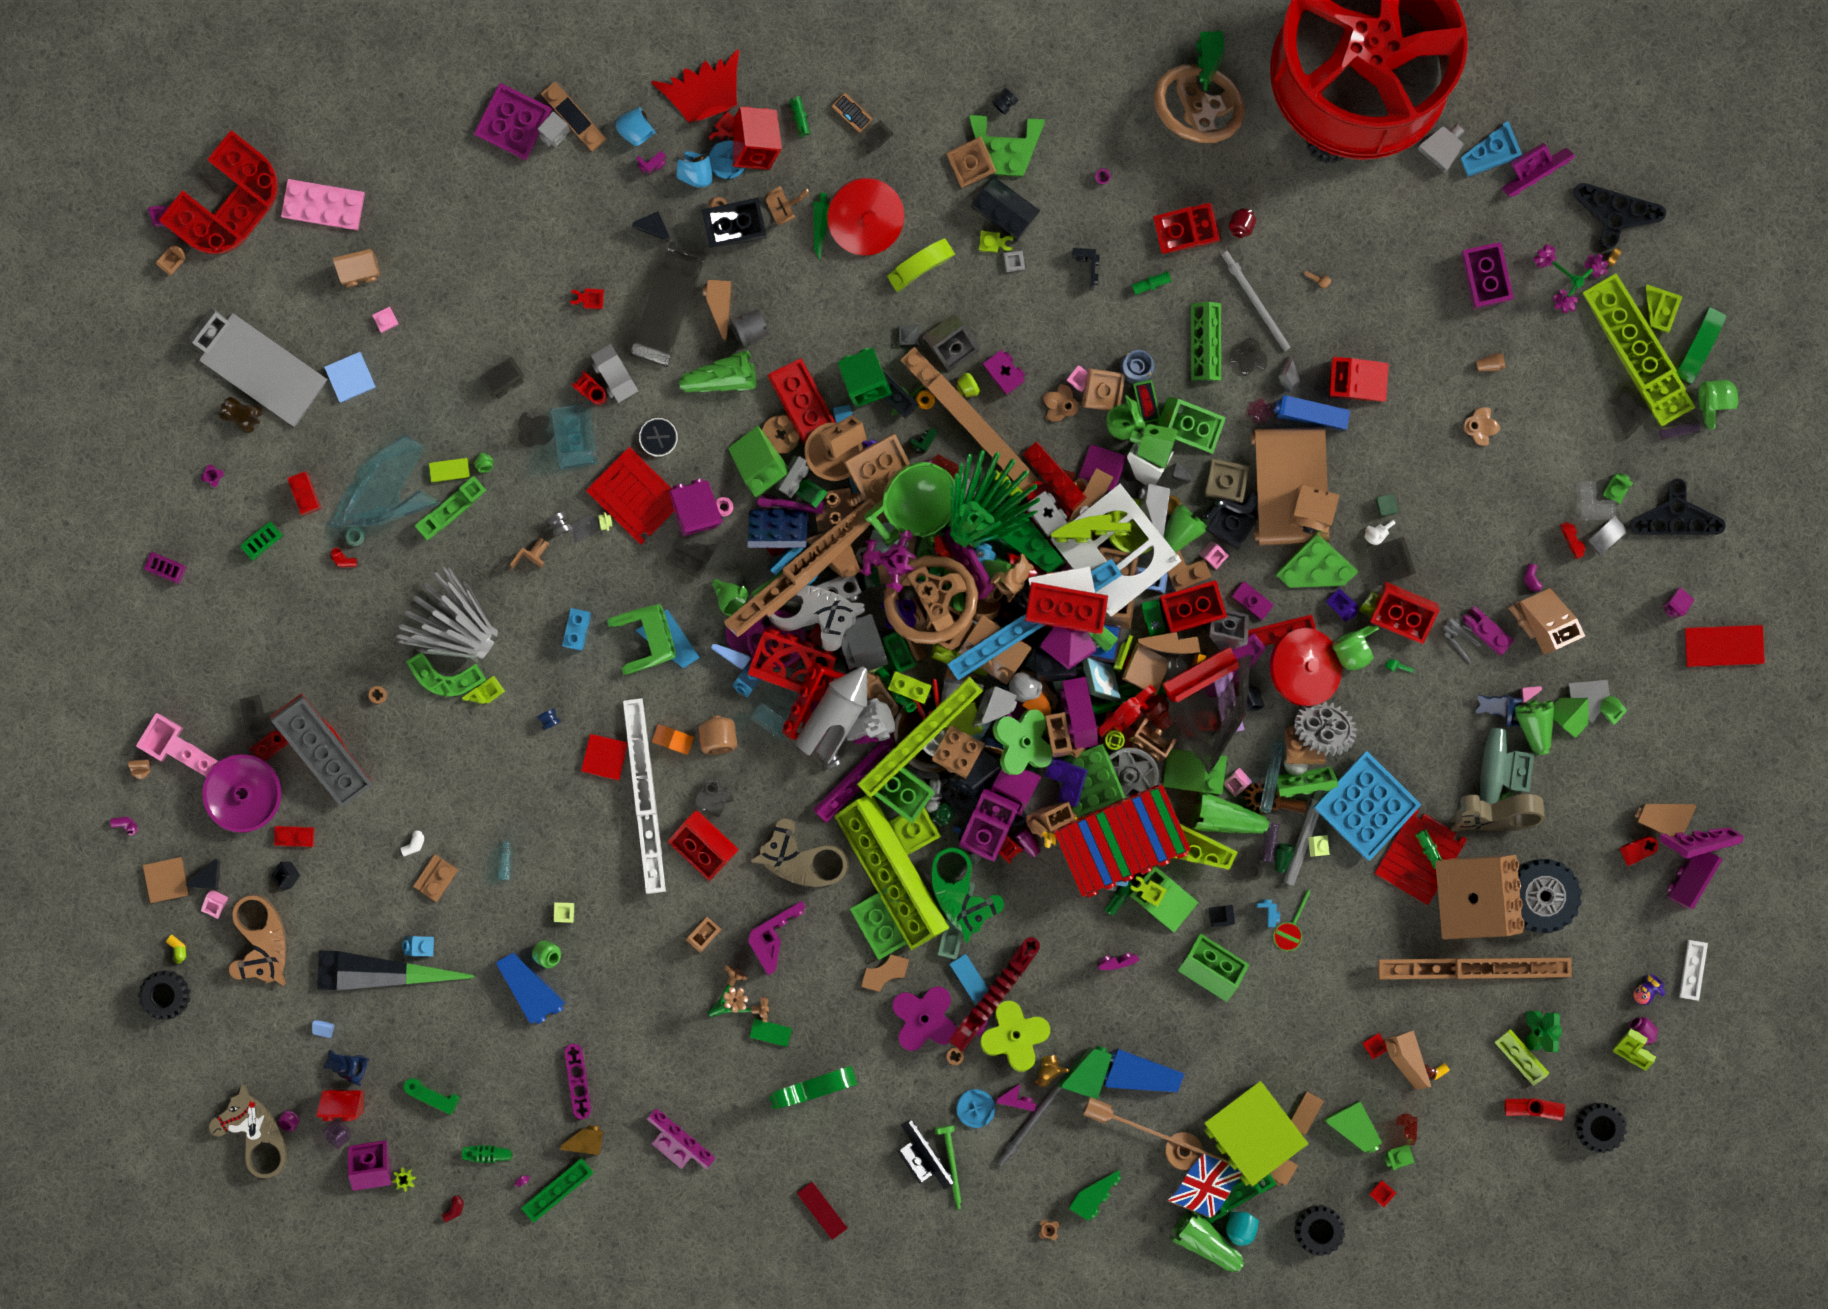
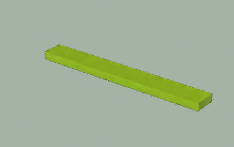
M968 677L857 785L872 798L983 690L971 677Z

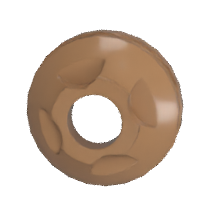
M978 599L976 613L972 620L974 619L979 622L983 615L991 621L1000 614V603L998 601L987 603L982 599Z

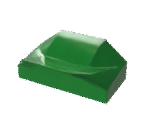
M897 631L882 638L883 649L888 661V665H885L886 670L902 673L916 666L903 636L899 635Z

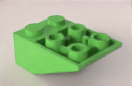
M1153 866L1152 871L1148 872L1143 877L1146 885L1151 880L1167 889L1159 906L1157 907L1141 898L1142 891H1132L1129 896L1172 932H1175L1199 902L1156 866Z

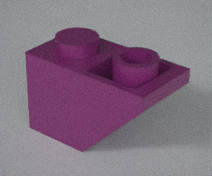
M1679 587L1676 588L1662 606L1665 608L1664 612L1669 617L1679 618L1686 614L1694 599Z

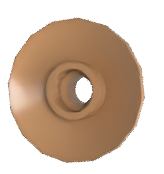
M1180 1132L1171 1137L1203 1150L1198 1138L1190 1133ZM1170 1141L1165 1146L1167 1160L1173 1167L1179 1170H1190L1203 1155ZM1180 1150H1184L1186 1155H1180Z

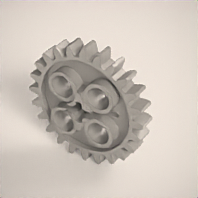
M1326 701L1323 705L1303 706L1302 710L1298 711L1294 720L1295 735H1300L1299 741H1305L1303 746H1311L1310 751L1317 749V754L1323 751L1325 756H1327L1328 752L1332 756H1335L1336 752L1341 755L1343 750L1347 752L1349 747H1352L1357 736V729L1354 728L1356 723L1351 722L1353 717L1346 716L1348 711L1341 712V706L1334 708V703L1327 706Z

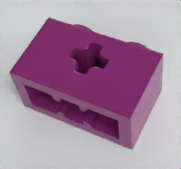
M1000 350L983 363V367L1003 393L1008 396L1025 382L1023 377L1026 375L1020 367L1015 368L1011 363L1014 360L1007 351L1004 353ZM1001 368H1009V376H1007L1006 374L1002 376Z

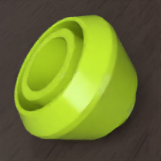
M964 372L957 380L958 385L955 388L961 396L964 395L966 398L978 396L980 390L970 373Z

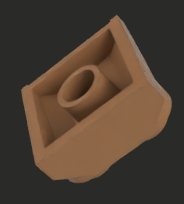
M1294 725L1289 726L1284 731L1286 764H1325L1326 756L1324 752L1321 751L1317 754V749L1310 751L1311 746H1303L1305 741L1298 740L1300 735H1295L1296 729Z

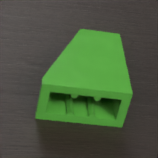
M1356 1101L1324 1118L1326 1123L1364 1152L1372 1153L1380 1148L1378 1145L1382 1144L1360 1101Z

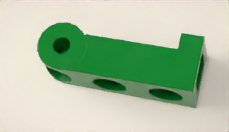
M410 1078L404 1083V1091L408 1095L449 1115L454 1113L461 1096L455 1093L451 1094L450 1097L422 1085L421 1080L418 1078Z

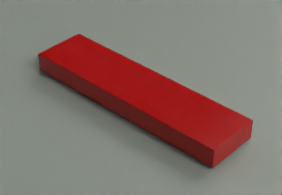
M1307 615L1248 630V637L1254 633L1261 643L1267 646L1277 643L1283 635L1290 631L1302 628L1316 630L1313 615Z

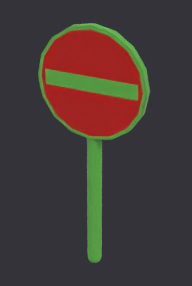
M1310 890L1306 891L1292 923H1282L1274 930V943L1281 950L1292 951L1301 944L1302 932L1295 924L1310 894Z

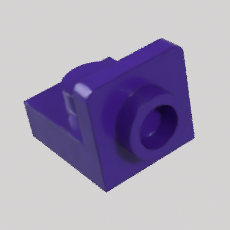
M1340 588L1325 601L1344 622L1354 618L1359 610L1356 603Z

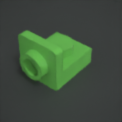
M1619 473V475L1614 474L1602 496L1620 504L1633 482L1629 481L1630 477L1623 473Z
M1409 1144L1386 1150L1387 1155L1384 1156L1387 1167L1391 1166L1392 1170H1397L1399 1167L1414 1163Z

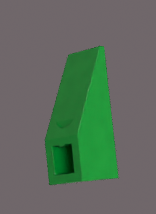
M1223 31L1200 32V38L1196 40V52H1200V56L1197 57L1198 67L1202 68V71H1199V82L1203 83L1204 91H1207L1224 59Z
M1117 1169L1079 1190L1068 1206L1069 1209L1087 1221L1091 1218L1095 1219L1100 1211L1098 1206L1101 1202L1105 1203L1111 1194L1108 1191L1112 1185L1116 1187L1120 1181V1170Z

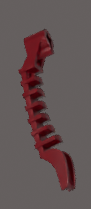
M1029 937L1024 940L1009 961L1007 968L1003 969L1001 976L997 977L994 985H991L988 993L982 997L981 1002L977 1003L969 1016L964 1019L951 1036L948 1043L954 1045L960 1052L964 1051L981 1027L984 1026L987 1019L991 1017L993 1011L997 1009L999 1003L1004 1000L1005 995L1010 992L1012 986L1017 983L1018 978L1023 975L1029 964L1036 957L1040 949V943L1036 938ZM1030 946L1033 947V949H1031L1030 951H1028L1026 955H1024L1027 948H1029Z

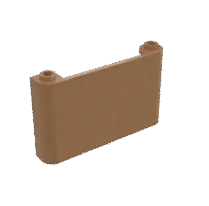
M1325 427L1254 429V433L1250 434L1251 445H1254L1256 448L1259 522L1258 530H1254V540L1258 541V546L1305 544L1314 534L1302 532L1303 529L1290 525V517L1298 488L1301 485L1315 488L1314 490L1320 489L1325 493L1328 492ZM1329 531L1328 534L1318 533L1329 543Z

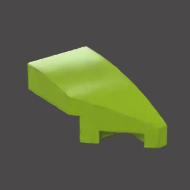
M492 676L479 687L462 697V699L481 704L490 703L502 695L505 690L496 677Z

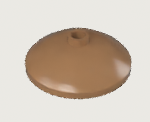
M826 423L817 427L809 435L804 449L805 460L810 470L818 477L828 481H839L849 477L850 474L843 461L863 450L860 443L836 458L829 455V450H826L820 433L837 423Z

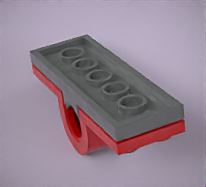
M302 693L270 716L273 724L341 808L373 785L371 779L348 752L345 744L333 727L320 717Z

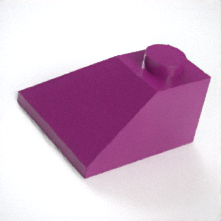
M1055 626L1041 644L1043 650L1067 669L1072 668L1096 651L1088 632Z

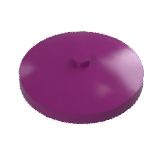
M246 754L232 755L215 764L207 774L202 791L203 803L212 820L224 829L233 832L254 831L266 825L276 814L281 802L280 781L272 767L262 759Z

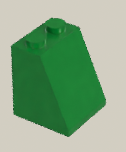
M864 348L858 354L844 356L841 361H838L848 394L856 409L892 394L874 348Z

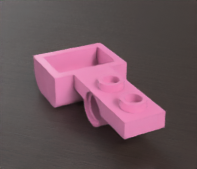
M156 713L136 747L160 761H164L169 754L206 777L212 767L219 761L196 746L179 738L178 736L183 727Z

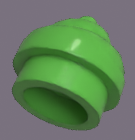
M480 452L474 465L480 473H486L493 469L494 461L491 456Z

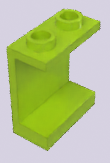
M895 671L888 690L925 704L932 686Z

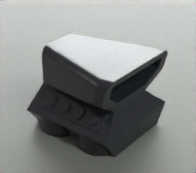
M982 750L967 778L952 772L947 780L952 786L973 800L979 801L983 790H988L1001 769L1000 761Z

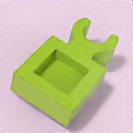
M981 231L979 251L998 253L999 247L1007 252L1012 251V247H1007L1005 242L1013 241V237L1006 236L1001 239L998 232Z
M1136 876L1135 879L1140 881V886L1135 888L1131 885L1130 888L1133 891H1142L1141 898L1158 907L1167 889L1151 880L1146 885L1141 877Z

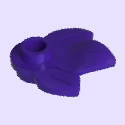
M896 599L895 604L899 617L907 626L913 628L916 623L914 616L916 613L915 602L911 599H903L901 601ZM883 602V603L881 604V607L885 610V608H884V602ZM886 616V620H885L886 626H887V627H890V628H893L892 625L888 622V619H887V616Z

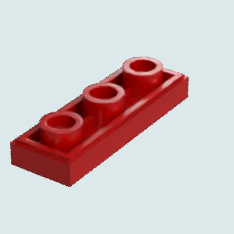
M276 728L249 748V750L255 757L267 761L288 745L289 742ZM280 735L281 741L277 743L275 737Z

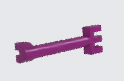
M763 494L757 500L759 506H777L823 514L825 508L824 498L816 508L810 504L774 498L775 496Z

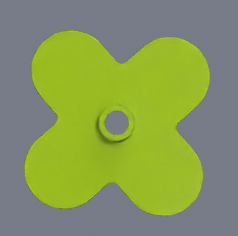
M1004 1001L995 1011L998 1027L984 1032L980 1039V1046L983 1052L990 1056L1007 1055L1010 1066L1016 1071L1024 1072L1034 1065L1036 1057L1033 1045L1043 1043L1049 1037L1050 1025L1042 1017L1025 1019L1020 1006L1016 1002ZM1013 1033H1016L1019 1038H1014Z

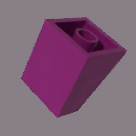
M702 478L691 481L692 484L684 486V483L673 486V490L669 492L681 537L714 529L723 523L708 480L703 481Z

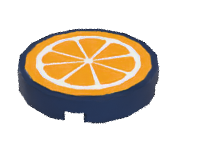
M988 737L980 739L981 742L985 743L983 749L1002 755L1004 751L1002 743Z

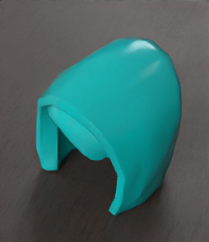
M1232 1210L1226 1224L1229 1239L1238 1246L1251 1244L1256 1238L1260 1220L1247 1212H1235Z

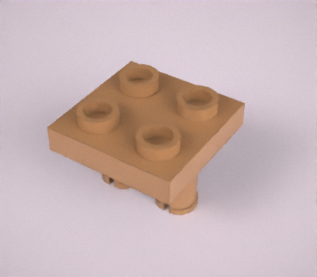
M850 488L828 491L824 497V513H815L818 533L831 530L853 512V508L849 507L846 499L851 495Z
M950 725L932 761L945 767L951 773L955 772L967 778L985 743Z

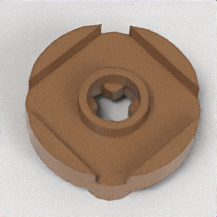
M785 415L770 418L762 428V431L778 454H787L798 445L800 437L790 418ZM776 431H785V439H777L775 437L777 435Z

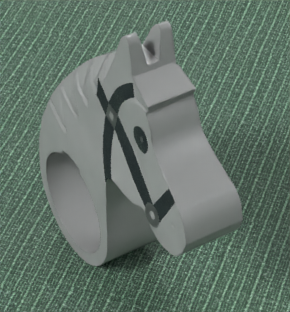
M806 585L789 600L797 602L800 606L802 605L797 615L791 618H780L773 613L769 616V620L775 628L781 631H793L818 623L822 631L821 640L823 648L827 651H835L841 646L845 631L853 624L855 625L856 616L863 613L865 609L863 608V603H851L834 592Z

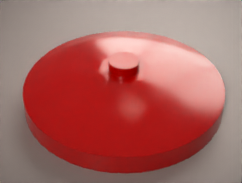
M857 178L845 183L832 196L827 209V225L833 239L843 249L857 255H874L886 250L896 241L904 224V208L898 194L888 184L874 178Z
M1310 628L1290 631L1277 641L1270 656L1272 682L1280 695L1295 705L1313 706L1321 704L1335 693L1340 684L1342 664L1332 648L1333 642L1322 632Z

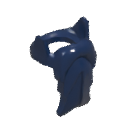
M1478 695L1480 705L1476 708V713L1489 712L1490 714L1505 718L1507 727L1520 726L1518 721L1513 720V717L1516 716L1515 707L1519 706L1520 702H1523L1522 698H1514L1509 695H1502L1501 697Z
M329 1050L324 1069H332V1072L338 1073V1076L361 1086L360 1081L365 1074L367 1061L370 1059L363 1055L343 1056L335 1054L333 1050ZM358 1062H360L361 1069L356 1076H354L355 1069L358 1065Z

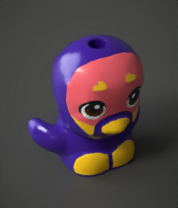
M1653 974L1645 975V982L1640 984L1633 992L1634 1000L1640 1005L1650 1004L1656 993H1659L1661 996L1665 995L1663 989L1665 984Z

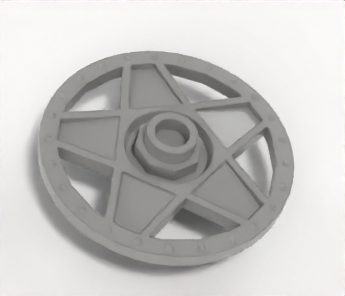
M1122 748L1109 755L1110 760L1119 755V765L1113 767L1126 798L1130 797L1126 795L1132 788L1141 792L1157 785L1159 779L1158 766L1148 753L1137 748ZM1131 753L1141 755L1147 760L1135 762ZM1154 769L1153 784L1150 785L1145 776Z

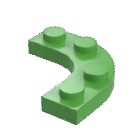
M419 653L406 661L419 683L430 692L441 696H459L487 681L477 664H474L458 675L448 677L439 674L425 654Z

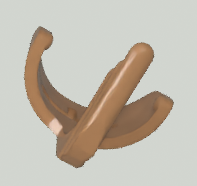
M781 186L765 195V200L777 225L796 218L791 210V206L809 197V190L805 189V191L800 193V196L791 201L786 200ZM777 198H780V201L787 213V216H785L782 209L778 211L776 210L777 208L781 207Z

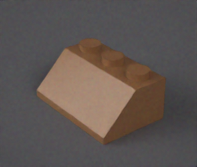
M983 615L958 653L964 654L1003 628ZM1020 641L980 668L1007 685L1031 650V647Z

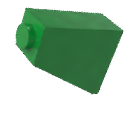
M1096 1045V1048L1089 1047L1073 1064L1070 1072L1065 1073L1058 1081L1057 1086L1098 1099L1112 1054L1107 1053V1048Z

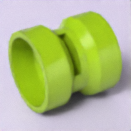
M1114 730L1105 737V745L1111 750H1118L1124 745L1125 738L1121 732Z

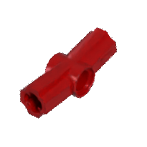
M1507 1098L1504 1101L1505 1116H1539L1562 1121L1565 1113V1104L1537 1098ZM1533 1102H1538L1539 1109L1536 1112H1531L1530 1105Z

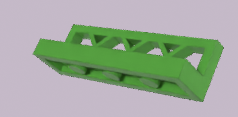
M1201 302L1191 304V381H1221V303ZM1203 307L1201 318L1197 316V308ZM1200 326L1203 328V335L1201 337L1198 336L1197 332ZM1200 346L1203 347V354L1201 355V357H1199L1198 355V348ZM1200 365L1203 366V376H1198Z

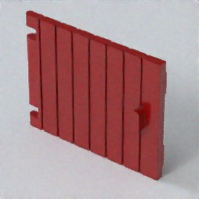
M630 447L586 490L640 545L645 542L641 537L644 532L651 536L674 513L669 494L670 490L673 489Z
M1417 809L1401 827L1374 874L1424 904L1429 905L1438 890L1436 868L1433 869L1427 855L1422 852L1423 848L1415 834L1426 829L1433 844L1436 843V849L1442 860L1457 858L1467 838L1461 836L1460 840L1456 841L1454 837L1457 832H1452L1449 827L1425 813L1421 819L1416 817L1419 809Z

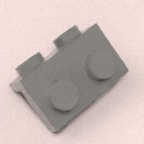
M794 456L788 465L790 472L787 477L775 486L776 490L790 498L796 493L801 481L809 472L807 461L797 456Z

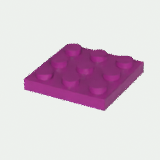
M499 83L474 135L527 161L540 135L538 128L549 117L552 108Z

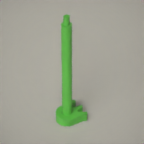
M954 1125L934 1127L935 1134H944L950 1175L954 1182V1185H952L954 1202L958 1210L961 1209V1196L951 1132H954L955 1128Z

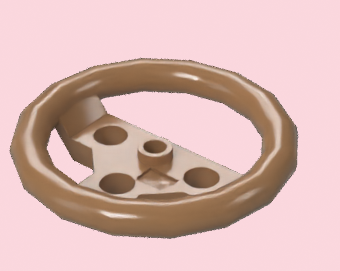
M1183 64L1169 69L1157 81L1153 94L1156 113L1167 128L1179 137L1196 143H1217L1230 138L1241 127L1245 106L1242 94L1231 79L1217 70L1212 81L1222 87L1225 92L1221 95L1210 96L1199 90L1196 83V76H1199V71H1202L1198 64ZM1176 79L1177 93L1185 109L1184 120L1192 125L1193 129L1186 127L1176 120L1167 108L1165 99L1167 87ZM1186 92H1191L1194 96H1189ZM1210 104L1217 106L1218 109L1212 108ZM1233 109L1232 118L1223 128L1217 129L1214 124L1215 118L1224 116ZM1200 123L1206 124L1207 127H1202Z
M926 555L910 560L908 565L914 567L913 571L899 575L900 584L903 583L905 578L909 577L936 632H921L907 626L898 615L895 604L897 591L886 586L884 608L888 622L899 635L915 643L937 644L950 640L967 628L976 613L978 591L973 576L961 563L947 556ZM926 568H945L953 573L939 577L929 574ZM918 577H926L925 582L921 584L916 582ZM944 584H952L950 590H942ZM960 592H966L965 608L958 620L954 622L947 609L952 596ZM934 609H943L940 615H933Z

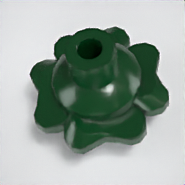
M943 803L942 806L938 804V809L931 812L934 815L932 820L940 826H943L944 823L949 825L955 817L952 813L954 811L953 807H949L947 803Z

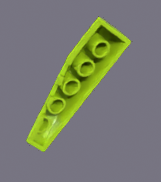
M1180 823L1191 849L1187 851L1189 855L1180 859L1230 869L1238 853L1237 851Z

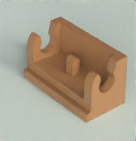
M853 415L820 433L826 450L830 449L832 456L835 458L867 440L863 423Z

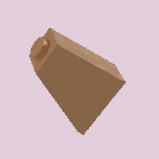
M828 531L808 538L809 547ZM851 545L828 565L842 579L852 577L860 572Z
M1642 804V807L1638 806L1634 817H1636L1635 822L1660 834H1668L1669 837L1675 836L1677 832L1685 833L1696 805Z

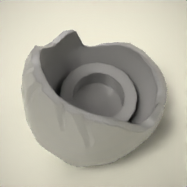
M1020 672L1011 678L1009 692L1017 695L1016 700L1024 703L1026 700L1035 699L1040 696L1042 684L1033 675Z

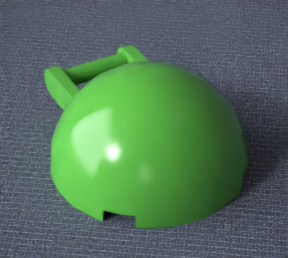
M914 462L903 466L890 477L884 490L883 499L864 515V519L874 526L882 536L886 546L893 544L900 538V535L897 534L898 532L910 530L912 536H921V538L935 534L943 529L951 520L950 484H953L954 494V479L945 469L933 463ZM883 511L890 524L895 527L890 533L876 518Z

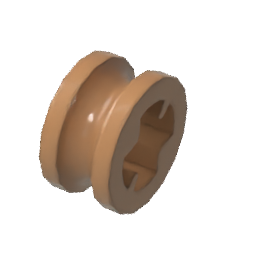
M379 686L371 688L368 694L369 699L376 704L383 703L387 698L385 689ZM379 689V692L383 693V697H379L380 700L376 701V697H373V692L376 693L375 690Z
M956 1047L951 1048L947 1052V1061L952 1065H959L964 1059V1054ZM952 1051L961 1054V1057H958L959 1061L956 1062L954 1059H950L949 1056H952L950 1054Z

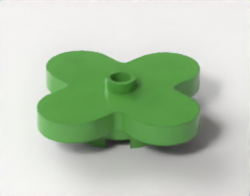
M1039 710L1025 711L1019 721L1006 716L998 718L994 723L993 734L1003 744L1004 748L1000 758V765L1002 770L1008 775L1022 773L1028 763L1035 768L1047 767L1053 759L1050 745L1041 739L1046 727V720Z

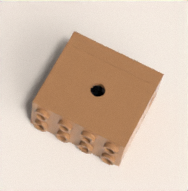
M1516 855L1451 858L1435 861L1442 939L1501 937L1523 933L1524 920L1521 915L1523 903L1519 892L1521 882L1518 879L1519 861Z

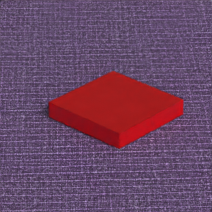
M590 734L581 771L620 780L628 743Z

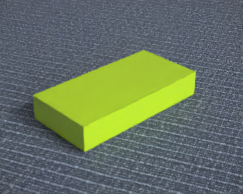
M468 458L429 463L432 483L470 478Z

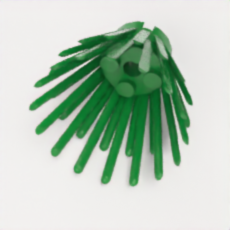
M984 450L980 451L965 501L964 497L972 455L969 454L967 456L963 480V463H960L959 474H955L954 494L953 484H950L951 520L948 524V528L951 526L952 529L950 532L951 537L959 545L967 547L970 544L974 545L972 548H976L983 542L1012 535L1011 533L1022 529L1021 527L1011 528L1028 522L1029 519L1027 518L1038 512L1034 510L1004 524L1039 503L1040 498H1036L998 519L1037 488V484H1033L1023 493L1017 491L999 506L1028 475V471L1024 470L1012 484L1011 480L1007 479L999 488L1016 462L1014 459L1009 461L988 492L997 476V471H993L1000 457V453L996 452L975 494L983 470L981 464L985 454Z

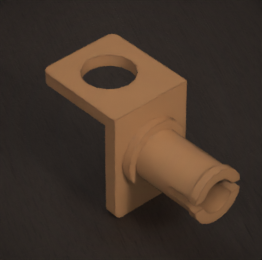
M539 537L530 551L522 548L511 562L510 569H514L522 556L543 568L544 562L539 557L549 546V543L547 541L543 543V539Z

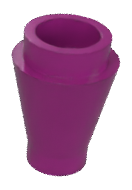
M1024 828L1014 836L1016 839L1015 843L1025 850L1031 858L1041 852L1032 832L1028 831L1027 828Z

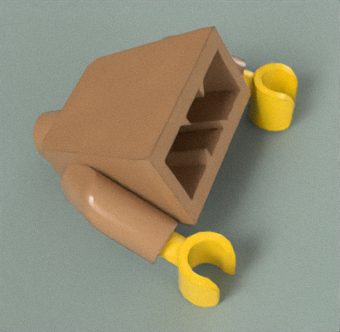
M1069 802L1041 808L1027 815L1026 825L1033 834H1038L1041 838L1044 837V846L1050 848L1051 843L1056 845V835L1048 832L1056 830L1078 818L1072 812Z

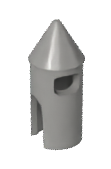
M863 666L829 683L830 686L795 741V745L810 756L815 749L816 752L826 759L825 762L830 764L864 707H867V669Z

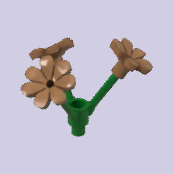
M725 965L724 970L730 976L727 986L717 1003L708 1011V1015L714 1017L722 1013L752 1012V1014H759L763 1022H768V1015L766 1013L769 1012V1007L767 1006L768 998L761 997L759 1006L746 1008L744 1003L748 1001V997L742 996L744 990L739 988L736 991L731 986H734L736 980H747L748 977L740 973L741 970L738 968L733 969Z

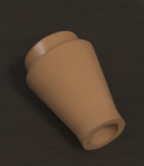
M1497 352L1481 360H1476L1479 372L1501 371V369L1506 368L1503 353L1498 354Z

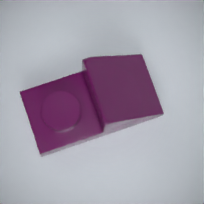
M1020 1083L996 1099V1103L1035 1111L1036 1103L1032 1102L1033 1098L1021 1096V1099H1017Z

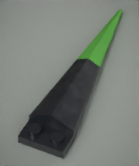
M319 950L317 989L346 990L469 979L475 976L342 951Z

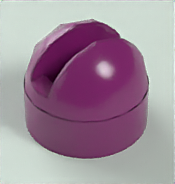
M1106 168L1098 169L1095 173L1096 181L1100 184L1108 183L1111 179L1109 170ZM1100 171H1104L1105 180H1101Z

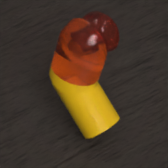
M1445 1063L1436 1069L1424 1064L1428 1077L1432 1080H1437L1450 1071Z

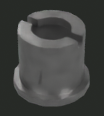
M758 309L746 314H740L741 316L737 318L734 316L729 318L732 330L743 350L747 348L748 344H753L757 340L769 335L767 327H764L766 323Z

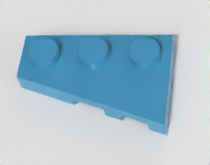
M1507 121L1483 142L1462 156L1460 160L1467 177L1513 161L1522 156V153Z

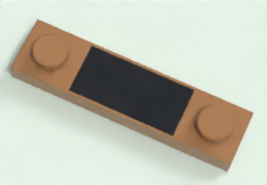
M556 82L552 83L541 93L543 98L591 152L607 140Z

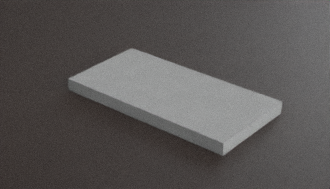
M232 313L228 319L231 324L208 354L205 352L199 361L295 427L328 379Z

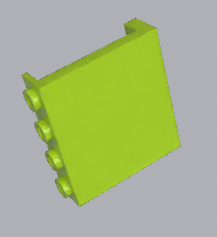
M1261 1081L1204 1124L1206 1126L1204 1129L1210 1139L1215 1138L1218 1142L1216 1144L1218 1150L1222 1154H1227L1230 1158L1228 1163L1234 1170L1238 1169L1242 1174L1240 1178L1243 1183L1251 1187L1309 1144Z

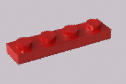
M1035 442L1022 454L1071 510L1074 511L1087 498L1039 442Z

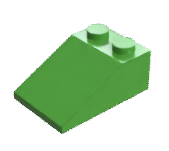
M1167 396L1157 426L1176 429L1178 433L1175 441L1213 454L1226 417L1178 398Z
M759 425L728 448L744 482L755 497L765 494L786 478L790 472V469Z
M1171 749L1166 759L1163 786L1222 795L1227 756Z
M904 766L875 796L913 823L935 791L907 766Z

